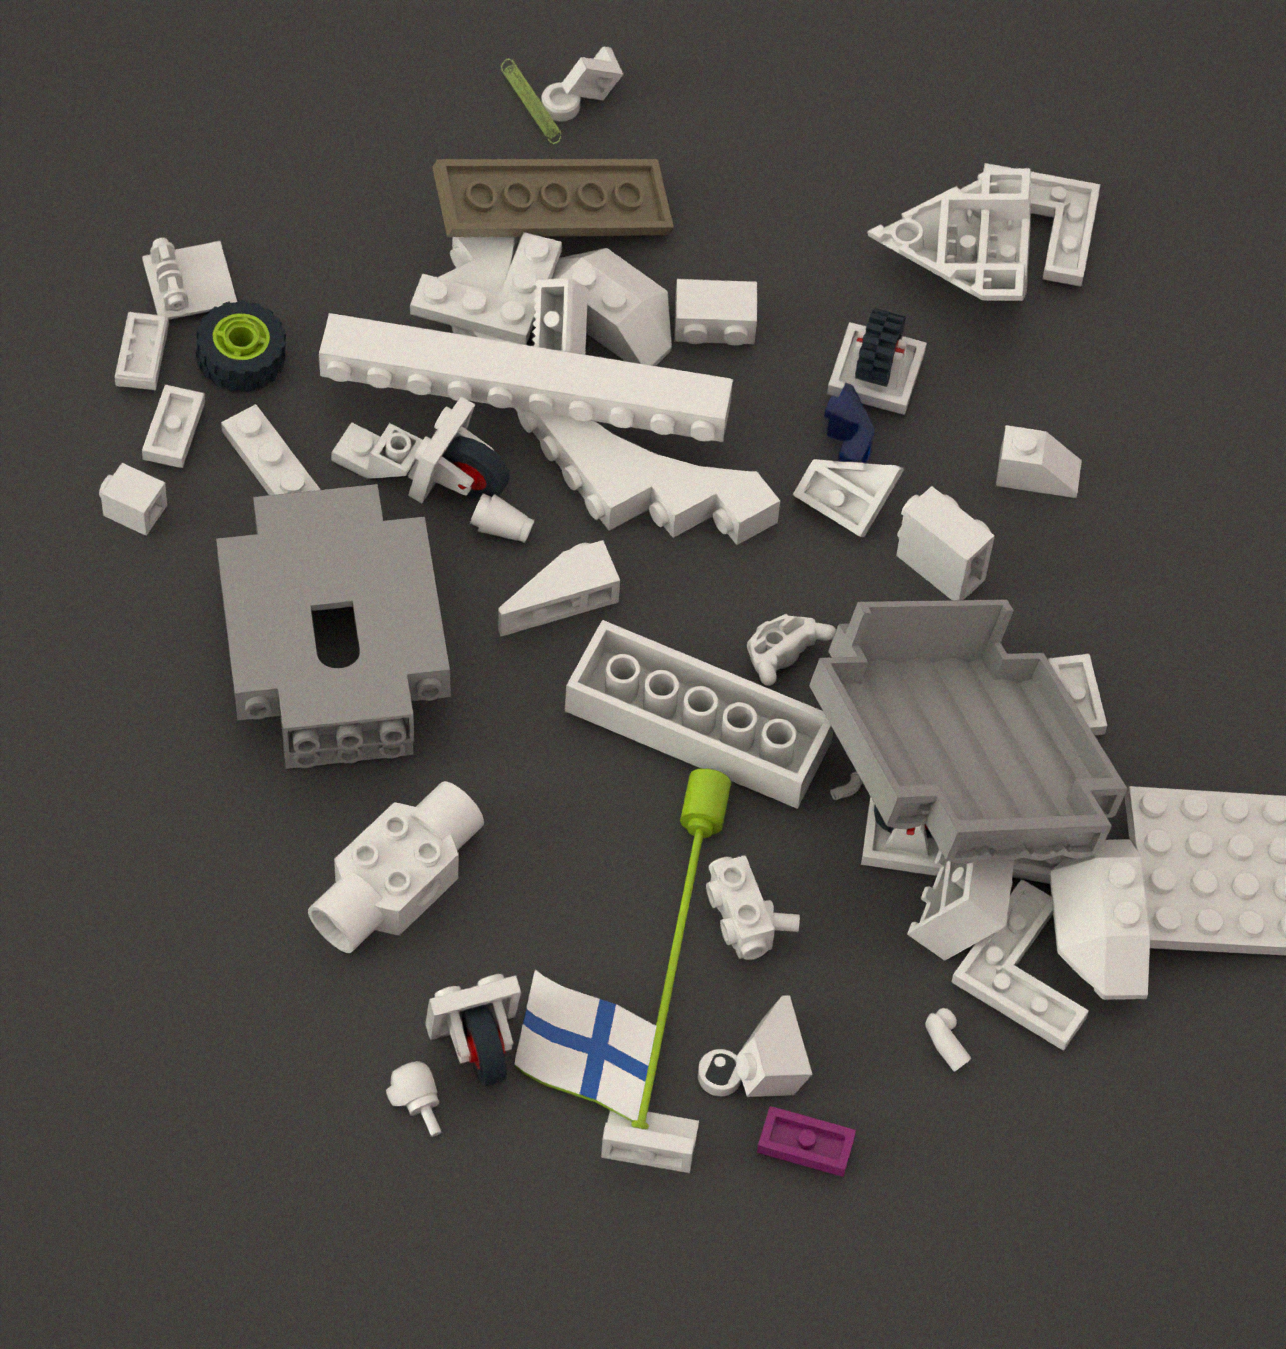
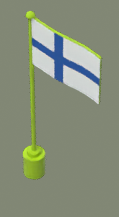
M696 769L690 773L680 823L687 829L689 834L694 836L656 1026L614 1003L565 988L535 970L514 1062L518 1070L545 1086L596 1102L631 1121L634 1128L645 1130L649 1128L646 1118L702 840L719 833L723 828L731 780L724 773L713 769Z

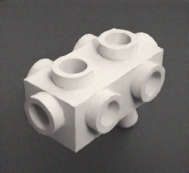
M746 855L737 858L722 857L709 865L711 882L706 883L707 895L713 908L717 907L721 912L723 919L720 921L724 940L727 945H732L736 950L739 959H756L764 955L768 950H771L775 930L799 931V914L774 913L772 901H763Z

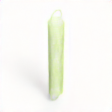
M516 64L510 65L516 68H512L514 71L510 74L508 73L506 78L527 109L530 108V114L544 135L551 137L546 135L548 133L546 131L547 127L537 117L538 109L542 111V114H545L544 119L548 121L547 123L551 125L550 127L553 129L555 127L560 132L558 126Z

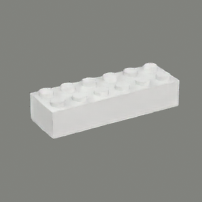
M604 620L601 621L566 685L565 712L701 769H713L722 772L732 782L797 809L832 742L833 728L822 710Z

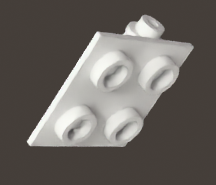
M158 238L153 242L150 250L151 255L142 256L157 315L168 316L170 320L209 312L215 306H222L225 302H237L220 241L175 250L174 245L168 239Z

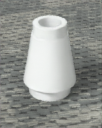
M483 493L470 524L479 527L478 532L515 541L519 540L525 543L535 520L528 518L496 494L491 497Z

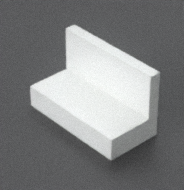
M610 1110L608 1123L605 1124L602 1139V1158L690 1173L699 1121L648 1112L646 1123L649 1124V1128L645 1130L632 1127L631 1121Z

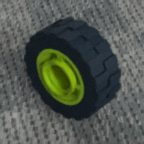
M238 300V302L230 303L229 301L223 303L222 306H215L207 316L204 315L201 319V325L198 326L196 335L197 364L199 369L203 370L204 376L208 380L215 382L216 386L220 388L225 387L229 391L235 392L236 390L247 392L252 391L254 388L260 389L265 387L269 381L275 380L277 373L281 372L283 368L286 348L285 328L282 329L281 320L279 317L276 318L270 309H265L255 302L247 303L244 300Z

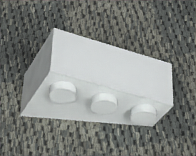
M939 849L934 864L940 870L933 888L930 886L924 888L921 900L927 904L920 923L912 922L907 935L943 960H947L984 938L1001 931L1006 927L1008 921L1014 860L995 862L982 859L972 863L958 864L947 861Z

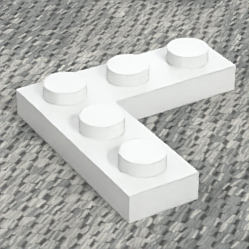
M985 163L983 172H985V171H987V170H989V169H991V168H1009V167H1003V166H998V165H993V164H987V163ZM1031 172L1030 213L1054 217L1043 273L1044 280L1082 286L1100 184Z
M523 232L500 294L422 274L410 303V314L526 345L533 328V322L536 320L533 315L537 311L533 307L537 303L533 299L537 296L534 291L538 287L534 283L539 279L552 278L562 252V242Z
M1021 879L1010 895L1006 927L998 933L975 943L953 974L952 983L1064 1051L1086 1020L1089 1010L1016 967L1053 915L1052 897Z

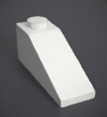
M601 540L591 544L580 543L570 550L562 552L498 608V631L500 636L618 603L620 579L604 541Z

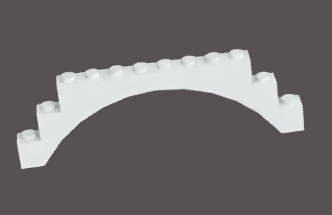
M453 237V249L450 251V256L456 269L438 278L500 294L521 237ZM450 325L454 334L516 343ZM514 408L518 412V418L523 428L528 433L533 432L540 441L541 449L546 458L551 462L555 460L562 469L567 485L572 490L577 489L585 499V505L590 515L595 520L600 519L609 531L649 510L653 521L659 527L664 526L672 538L713 517L719 531L723 534L728 533L735 544L738 545L778 523L780 500L757 471L731 470L690 464L654 454L612 434L595 421H577L571 417L554 414L540 415L530 410Z

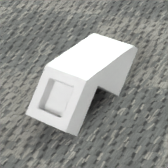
M351 422L333 449L331 461L366 479L406 476L416 461L414 455L422 439L389 423L380 437Z

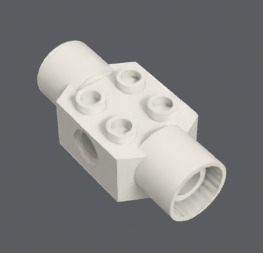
M446 781L441 782L416 807L394 802L334 859L336 883L308 909L309 917L316 929L334 947L345 953H352L374 930L398 936L401 935L458 879V850L484 825V818L477 805L463 790Z

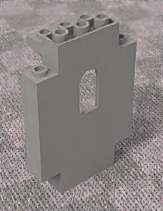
M378 484L253 497L257 534L216 539L237 720L280 716L286 769L310 768L317 765L354 763L362 760L392 759L400 756L414 755V718L411 701H429L437 698L451 697L450 667L425 517L383 521ZM353 607L360 655L356 662L348 667H328L317 656L311 611Z

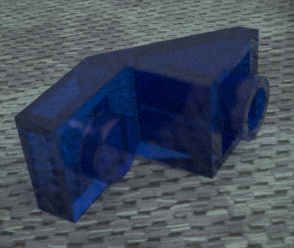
M845 383L839 397L832 395L824 413V418L829 419L827 436L844 442L838 460L867 463L872 453L875 429L854 386Z

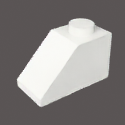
M1006 425L999 457L996 486L1077 498L1082 460L1047 431Z
M790 995L780 997L763 1017L736 1056L737 1075L743 1082L747 1097L794 1095L812 1075Z

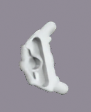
M787 614L771 621H765L757 627L755 634L747 642V650L751 662L759 674L761 682L764 685H773L777 679V670L792 665L797 661L799 654L806 647L814 645L816 640H833L836 628L830 624L816 623L813 618L788 616Z

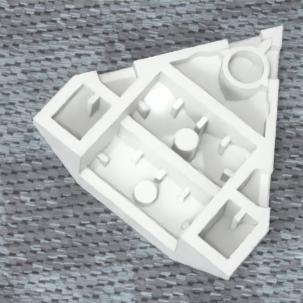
M991 168L979 174L977 181L961 189L955 186L902 213L901 220L885 228L879 225L869 230L868 236L981 300L1023 301L1027 292L1030 244V168Z

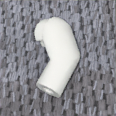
M941 1008L936 1014L930 1013L925 1026L937 1051L951 1069L956 1071L972 1058L951 1031L957 1025L956 1017L949 1009Z

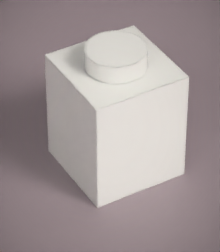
M121 463L114 475H108L100 487L99 496L102 501L103 515L146 536L167 507L165 482L124 463Z

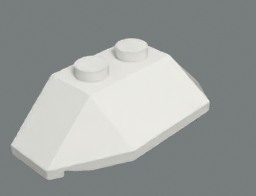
M608 248L559 258L551 279L570 278L588 288L586 333L626 362L656 366L671 352L667 290Z
M1130 839L1105 840L1100 853L1080 859L1066 857L1050 871L1057 953L1080 977L1094 987V991L1103 1000L1147 999L1150 930L1141 856Z

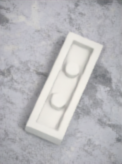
M256 404L221 422L223 434L269 495L320 490Z

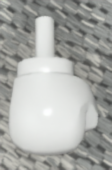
M416 1061L407 1063L394 1070L391 1075V1086L386 1089L390 1103L393 1106H406L411 1116L421 1113L431 1137L441 1134V1129L431 1109L440 1102L430 1068L425 1063Z

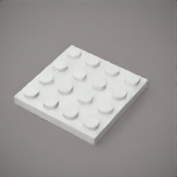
M1129 786L1124 795L1129 839L1141 856L1150 930V948L1286 956V796Z

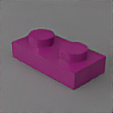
M770 1106L758 1143L757 1153L844 1177L856 1130Z

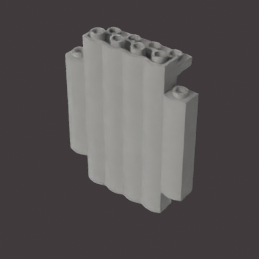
M1008 600L858 602L850 623L839 624L828 651L832 658H819L809 686L885 824L889 827L903 830L926 824L944 858L947 861L958 864L972 863L982 859L1007 862L1021 857L1041 861L1060 855L1080 859L1100 853L1112 826L1108 818L1116 815L1127 787L1045 654H1007L1004 650L1001 640L1014 611Z

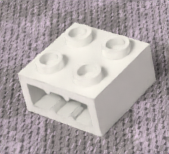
M933 486L920 497L918 495L911 497L901 512L903 520L897 535L899 543L896 556L951 600H964L986 579L995 535L990 532L989 528L982 521L974 520L960 509L952 497L941 494Z

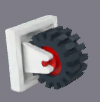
M873 308L867 326L849 322L828 384L827 394L905 415L927 343L903 336L906 316Z

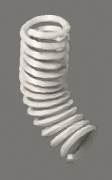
M857 771L850 775L851 780L849 784L830 790L834 800L850 797V795H854L859 790L862 780L859 775H854L858 774Z

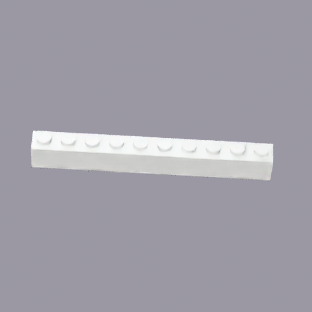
M329 313L319 350L320 376L339 382L353 381L370 384L376 388L389 387L408 390L418 395L432 394L450 397L456 401L463 397L469 401L487 403L498 408L511 407L530 410L540 415L554 414L571 417L577 421L591 420L609 423L619 428L633 427L652 430L662 435L676 434L693 437L699 441L712 440L723 442L732 395L733 379L332 313Z

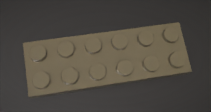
M437 159L432 167L447 237H522L523 232L537 236L669 235L674 228L658 159Z

